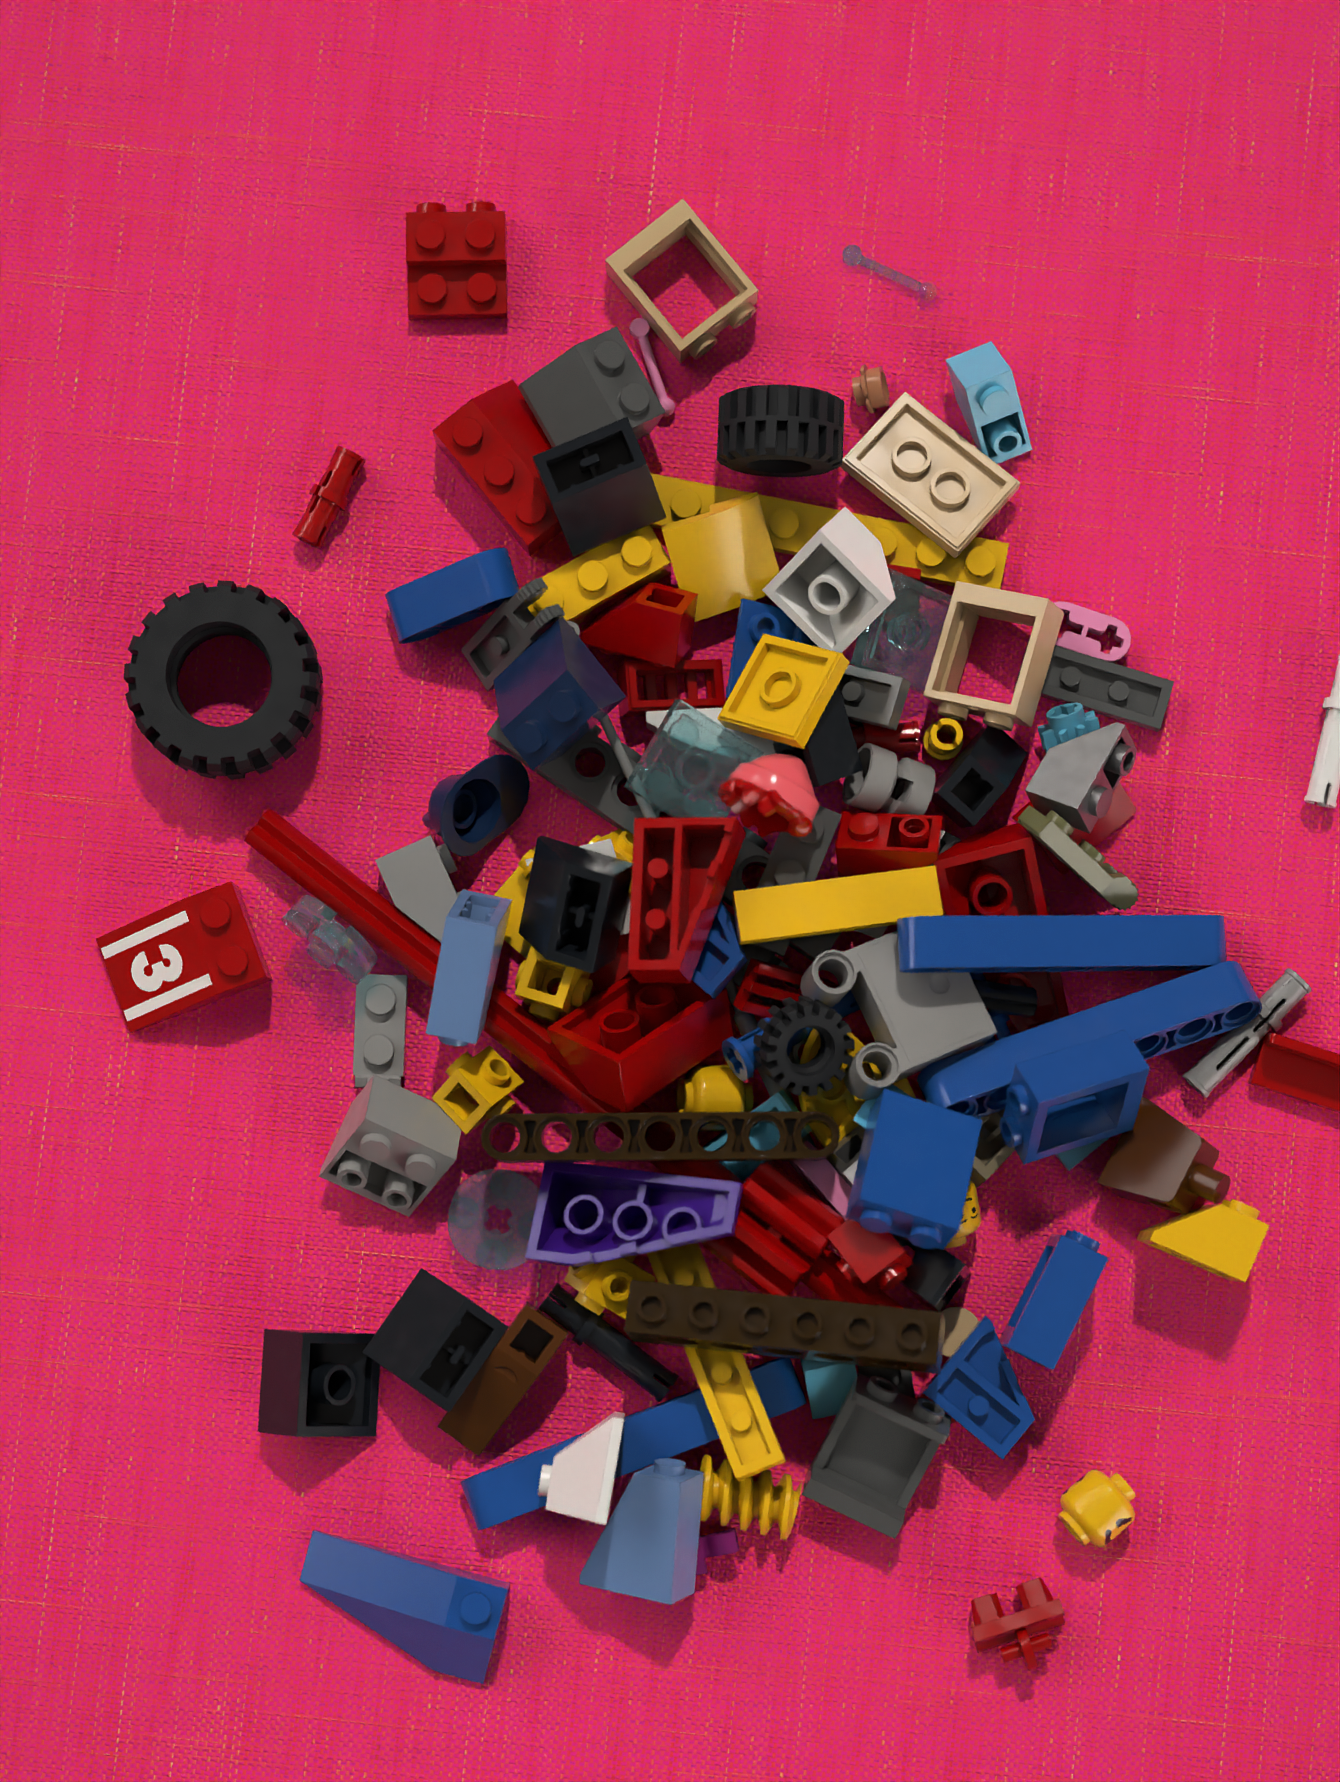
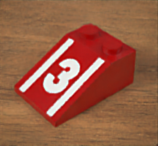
M232 881L184 898L96 938L130 1033L273 980L240 889Z

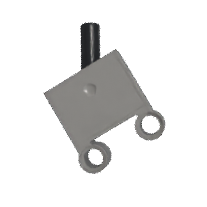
M897 930L844 952L837 950L824 951L807 968L801 977L800 984L803 996H807L813 1001L817 999L829 1007L839 1003L851 989L875 1040V1043H869L861 1048L854 1056L851 1066L847 1065L844 1073H846L844 1076L846 1088L852 1095L863 1100L876 1099L884 1088L888 1089L893 1083L921 1072L934 1062L987 1043L997 1033L988 1012L1030 1018L1035 1015L1038 1006L1037 992L1034 988L975 980L971 978L969 973L899 972ZM824 970L832 973L838 981V988L824 985L819 978L818 971ZM870 1062L876 1065L881 1071L882 1080L875 1081L867 1077L863 1071L862 1063Z

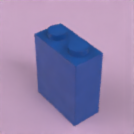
M884 1088L869 1112L845 1218L859 1222L864 1229L871 1232H890L909 1238L912 1244L921 1248L944 1249L960 1228L982 1120Z

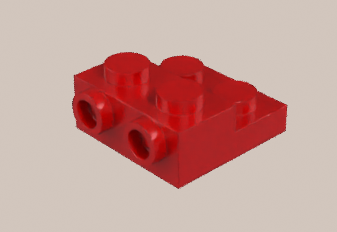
M426 202L418 204L416 212H405L409 320L508 319L507 220L505 211H496V205L490 202H471L466 205L465 212H446V205Z

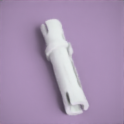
M1340 654L1337 659L1338 664L1330 697H1325L1322 708L1326 710V715L1307 794L1304 797V801L1314 804V802H1317L1318 806L1336 808L1340 787Z

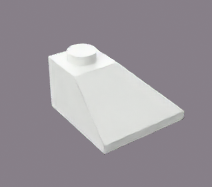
M612 1413L556 1453L553 1466L543 1464L538 1495L547 1497L546 1510L595 1523L606 1524L625 1413Z

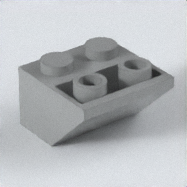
M373 1075L351 1103L321 1167L319 1177L409 1217L456 1161L461 1129L437 1103L377 1075Z

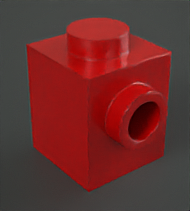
M850 1219L827 1235L843 1256L842 1259L835 1263L854 1288L863 1282L872 1294H875L880 1289L888 1291L897 1286L907 1276L908 1271L906 1269L914 1263L890 1232H871L864 1229L859 1222Z

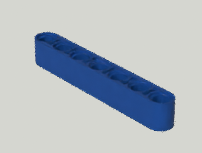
M1222 915L915 916L897 920L899 972L1198 971L1227 961L1224 916Z
M1226 961L939 1060L920 1072L917 1077V1083L926 1102L978 1119L1005 1109L1007 1089L1010 1087L1016 1063L1122 1030L1128 1032L1144 1060L1248 1024L1259 1015L1262 1010V1003L1240 963Z
M780 1357L749 1369L769 1419L807 1403L790 1358ZM700 1388L624 1418L614 1479L652 1465L656 1459L670 1458L720 1438ZM584 1433L460 1481L477 1529L482 1530L545 1506L547 1497L538 1495L543 1464L553 1466L555 1454Z

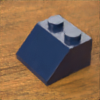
M564 617L559 618L493 680L501 731L532 770L561 757L627 697Z

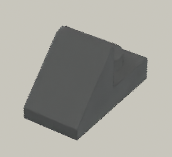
M848 665L838 685L843 695L849 723L862 726L863 722L897 730L911 682L903 677Z

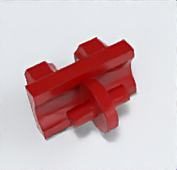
M1036 1578L1016 1586L1023 1610L1004 1616L997 1593L988 1594L971 1601L974 1622L971 1630L977 1653L1017 1640V1643L999 1648L1003 1662L1006 1663L1023 1657L1028 1671L1038 1668L1035 1653L1053 1647L1048 1632L1029 1638V1636L1065 1625L1063 1618L1065 1613L1060 1599L1053 1600L1042 1578Z

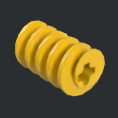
M705 1454L699 1471L704 1472L700 1520L707 1521L715 1508L719 1511L720 1525L726 1526L734 1513L739 1515L740 1530L746 1531L753 1519L756 1518L759 1520L760 1535L764 1536L767 1535L773 1524L777 1523L779 1524L780 1539L786 1541L794 1524L802 1482L795 1491L793 1490L791 1475L784 1473L777 1485L774 1486L770 1469L763 1471L756 1481H753V1476L738 1482L736 1477L733 1476L732 1467L728 1459H724L715 1472L713 1471L711 1456Z

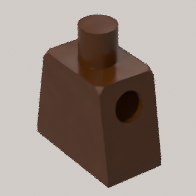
M1142 1097L1133 1130L1122 1133L1097 1182L1121 1198L1187 1215L1192 1210L1198 1196L1219 1204L1229 1191L1231 1179L1228 1175L1213 1169L1219 1157V1150L1153 1102Z

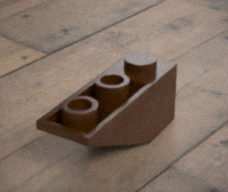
M526 1301L450 1412L446 1413L437 1427L479 1456L568 1335V1330Z

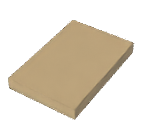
M906 392L898 398L843 458L842 465H840L843 470L955 559L1017 492L1020 486V482Z

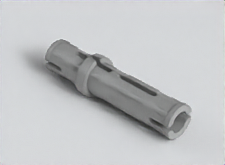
M1287 968L1284 971L1285 973L1259 999L1262 1003V1010L1255 1019L1248 1024L1227 1031L1188 1072L1182 1075L1204 1098L1210 1095L1209 1093L1244 1059L1271 1030L1277 1032L1283 1026L1281 1019L1307 993L1309 994L1312 991L1306 981L1291 968Z

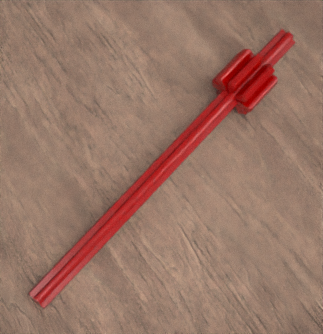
M271 808L262 814L258 823L249 830L244 841L433 990L441 942ZM493 985L483 1029L487 1034L587 1113H626L591 1096L548 1037V1027ZM642 1102L628 1113L656 1112ZM660 1123L654 1125L647 1134L648 1146L658 1152L668 1150L675 1142V1130L668 1124ZM615 1124L604 1125L623 1140L624 1135L621 1127ZM763 1161L745 1182L720 1162H651L664 1174L741 1182L743 1184L734 1236L701 1243L763 1294L790 1296L798 1284L802 1282L824 1300L903 1308L881 1289L872 1294L863 1282L855 1288L835 1264L841 1258L827 1248L831 1243L827 1235L843 1224L845 1220L772 1161Z

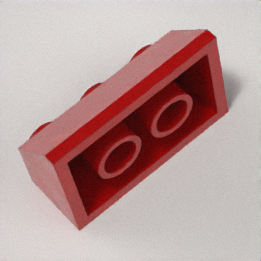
M513 379L472 398L432 430L436 444L529 556L533 555L562 531L534 466L532 457L551 449L552 446Z
M631 973L547 1028L548 1037L589 1094L626 1113L722 1047V1041L733 1037L727 988H724L714 1000L692 980L690 983H639Z

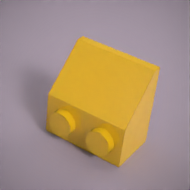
M1223 1199L1222 1204L1204 1205L1191 1210L1187 1215L1181 1214L1140 1230L1137 1240L1226 1280L1246 1282L1270 1225L1257 1220L1260 1213L1259 1210L1234 1199H1231V1201Z

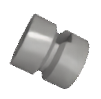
M866 743L858 749L863 771L845 777L842 797L846 805L865 812L876 813L880 809V813L925 814L935 787V770L931 766L908 757L897 761V755L894 752L871 743Z

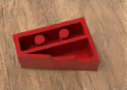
M737 817L634 818L628 971L639 983L691 982L746 835V831Z

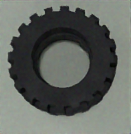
M218 580L215 587H206L204 582L189 586L190 593L178 597L174 592L162 600L166 606L155 615L150 611L141 622L145 626L141 636L133 635L128 650L132 653L130 663L124 664V680L128 683L129 692L125 696L129 709L136 717V725L160 753L186 771L189 769L197 772L202 777L216 779L217 776H227L230 780L245 778V773L257 771L261 774L273 769L271 763L282 756L285 760L288 759L296 751L294 745L301 737H308L314 726L311 722L314 712L320 711L322 701L320 684L323 683L322 668L317 659L318 653L311 638L299 619L290 612L284 603L276 597L272 599L262 589L248 584L246 588L237 587L234 581ZM227 635L239 636L255 644L264 653L271 671L269 694L260 709L250 718L239 724L228 727H215L204 724L191 716L181 702L177 684L181 667L189 654L207 640Z

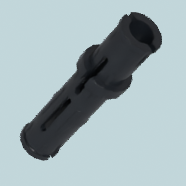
M557 1283L548 1294L549 1297L544 1299L538 1309L541 1312H545L574 1335L572 1340L580 1346L584 1342L660 1402L668 1393V1388L676 1382L679 1375L671 1372L603 1320V1312L601 1315H598L575 1301V1297Z

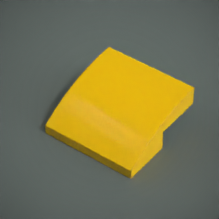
M757 492L709 505L710 512L661 525L679 589L698 594L694 622L740 607L741 599L755 601L766 596L762 590L780 572Z

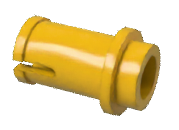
M942 718L931 724L923 737L926 752L932 758L940 761L955 757L961 751L963 745V730L960 724L950 718ZM937 733H947L952 739V744L941 743L937 738Z

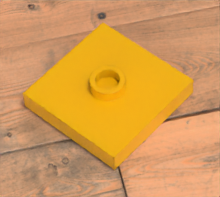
M763 633L717 719L725 728L804 749L850 662L842 653Z

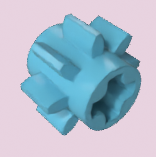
M1066 703L1050 709L1046 713L1048 724L1038 726L1042 747L1046 753L1051 747L1100 729L1099 720L1095 712L1092 710L1085 713L1081 703Z

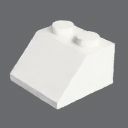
M846 507L827 522L762 590L819 648L842 653L896 599L881 542Z

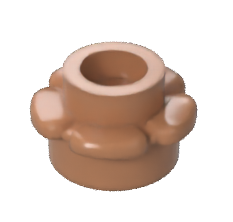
M862 365L860 368L861 376L852 378L853 393L857 406L866 405L867 410L872 414L876 412L877 408L889 406L888 384L881 366L868 369L867 365Z

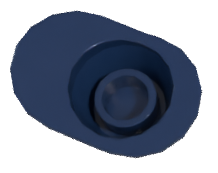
M493 755L481 761L465 774L451 775L440 781L432 791L428 812L423 816L422 821L426 827L435 830L442 837L451 852L458 856H472L509 828L521 816L529 795L528 773L522 763L510 755Z

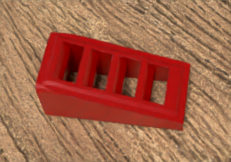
M722 659L681 660L675 668L669 666L655 667L647 664L645 661H625L617 668V685L627 696L619 703L620 717L646 716V711L723 708L725 704ZM696 673H704L706 698L698 699ZM684 674L686 699H678L677 675ZM656 676H663L665 700H658ZM643 677L644 700H638L637 678Z

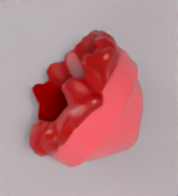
M770 754L756 758L748 763H741L730 774L728 780L722 783L718 789V796L727 807L731 808L734 814L740 815L742 825L747 828L755 825L758 828L759 836L762 838L775 832L788 833L794 837H805L813 829L812 822L818 812L819 803L815 798L808 770L803 761L796 756Z

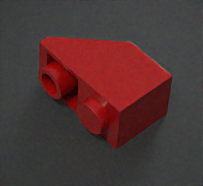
M650 581L599 612L581 633V640L584 644L595 646L606 654H625L643 659L651 666L675 668L691 647L698 594Z
M842 811L835 847L838 877L842 878L931 865L938 860L944 823L943 816Z

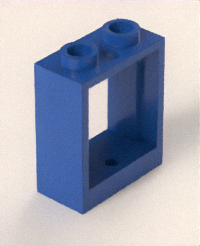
M1122 1030L1015 1064L1011 1084L1007 1089L1004 1115L1000 1119V1131L1006 1145L1010 1148L1014 1147L1023 1164L1133 1130L1150 1068L1128 1032Z
M1067 1230L1065 1236L1051 1234L999 1339L1002 1346L1041 1366L1054 1370L1109 1259L1097 1253L1101 1243L1075 1230Z

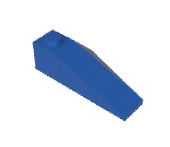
M313 1530L299 1581L433 1671L481 1684L484 1683L510 1586L509 1582Z

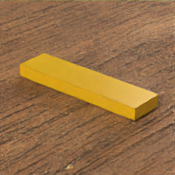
M936 866L733 891L732 893L739 945L897 925L898 919L906 917L944 915Z

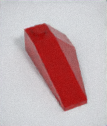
M1019 823L970 835L939 854L938 860L932 863L933 866H936L942 908L947 916L1048 915L1032 836ZM1060 972L983 973L989 982L1030 987L1036 990L1038 1006L1033 1017L1026 1018L1008 1015L1019 1033L1069 1016Z

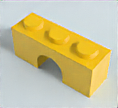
M648 525L593 548L541 577L548 589L539 600L527 608L536 617L544 608L559 604L565 613L564 619L579 625L585 621L584 618L591 611L605 602L623 594L629 595L650 581L656 582L670 574L671 561L653 529Z

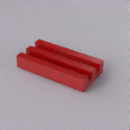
M751 958L733 1006L744 1012L771 1018L773 1016L767 1010L773 1005L749 999L751 993L780 1001L790 997L798 1002L799 996L803 995L756 982L758 974L800 985L804 972ZM819 977L822 983L828 987L836 988L838 986L829 979Z

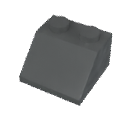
M617 327L573 346L518 386L552 448L625 417H628L638 440L649 435L666 413Z

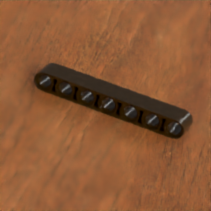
M817 1111L500 1114L489 1119L482 1128L481 1133L482 1146L487 1154L505 1163L819 1161L828 1158L835 1152L840 1138L839 1128L835 1120L828 1114ZM764 1122L774 1125L780 1134L777 1145L767 1151H761L753 1147L749 1138L752 1129L759 1123ZM814 1122L826 1125L831 1131L832 1136L829 1145L818 1151L807 1148L801 1139L803 1129L808 1124ZM660 1123L673 1127L676 1135L672 1147L662 1152L652 1150L647 1144L649 1130L654 1125ZM710 1123L722 1125L728 1134L726 1144L717 1151L705 1150L698 1141L700 1130ZM606 1124L618 1125L623 1130V1143L612 1152L601 1151L595 1141L597 1131ZM502 1125H514L520 1134L519 1144L511 1152H498L493 1144L495 1131ZM553 1125H566L572 1135L570 1145L562 1152L549 1151L544 1143L546 1131Z

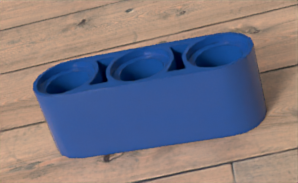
M495 548L477 553L387 592L385 596L399 643L406 644L430 638L495 611L504 600L512 598L518 592L519 587L507 548Z

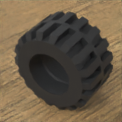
M757 385L728 392L719 398L717 461L737 472L767 477H806L824 474L839 468L843 463L845 403L839 397L826 391L794 385Z

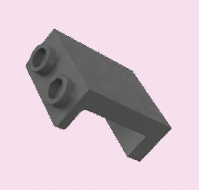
M858 1373L806 1473L802 1495L895 1539L904 1523L906 1507L939 1445L945 1444L949 1436L951 1416L945 1414L942 1407L925 1398L915 1400L898 1392V1388L887 1379L879 1376L869 1378Z

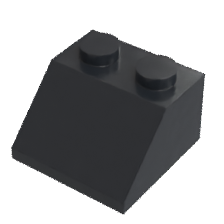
M264 1329L258 1432L294 1437L376 1436L380 1365L362 1353L375 1333Z

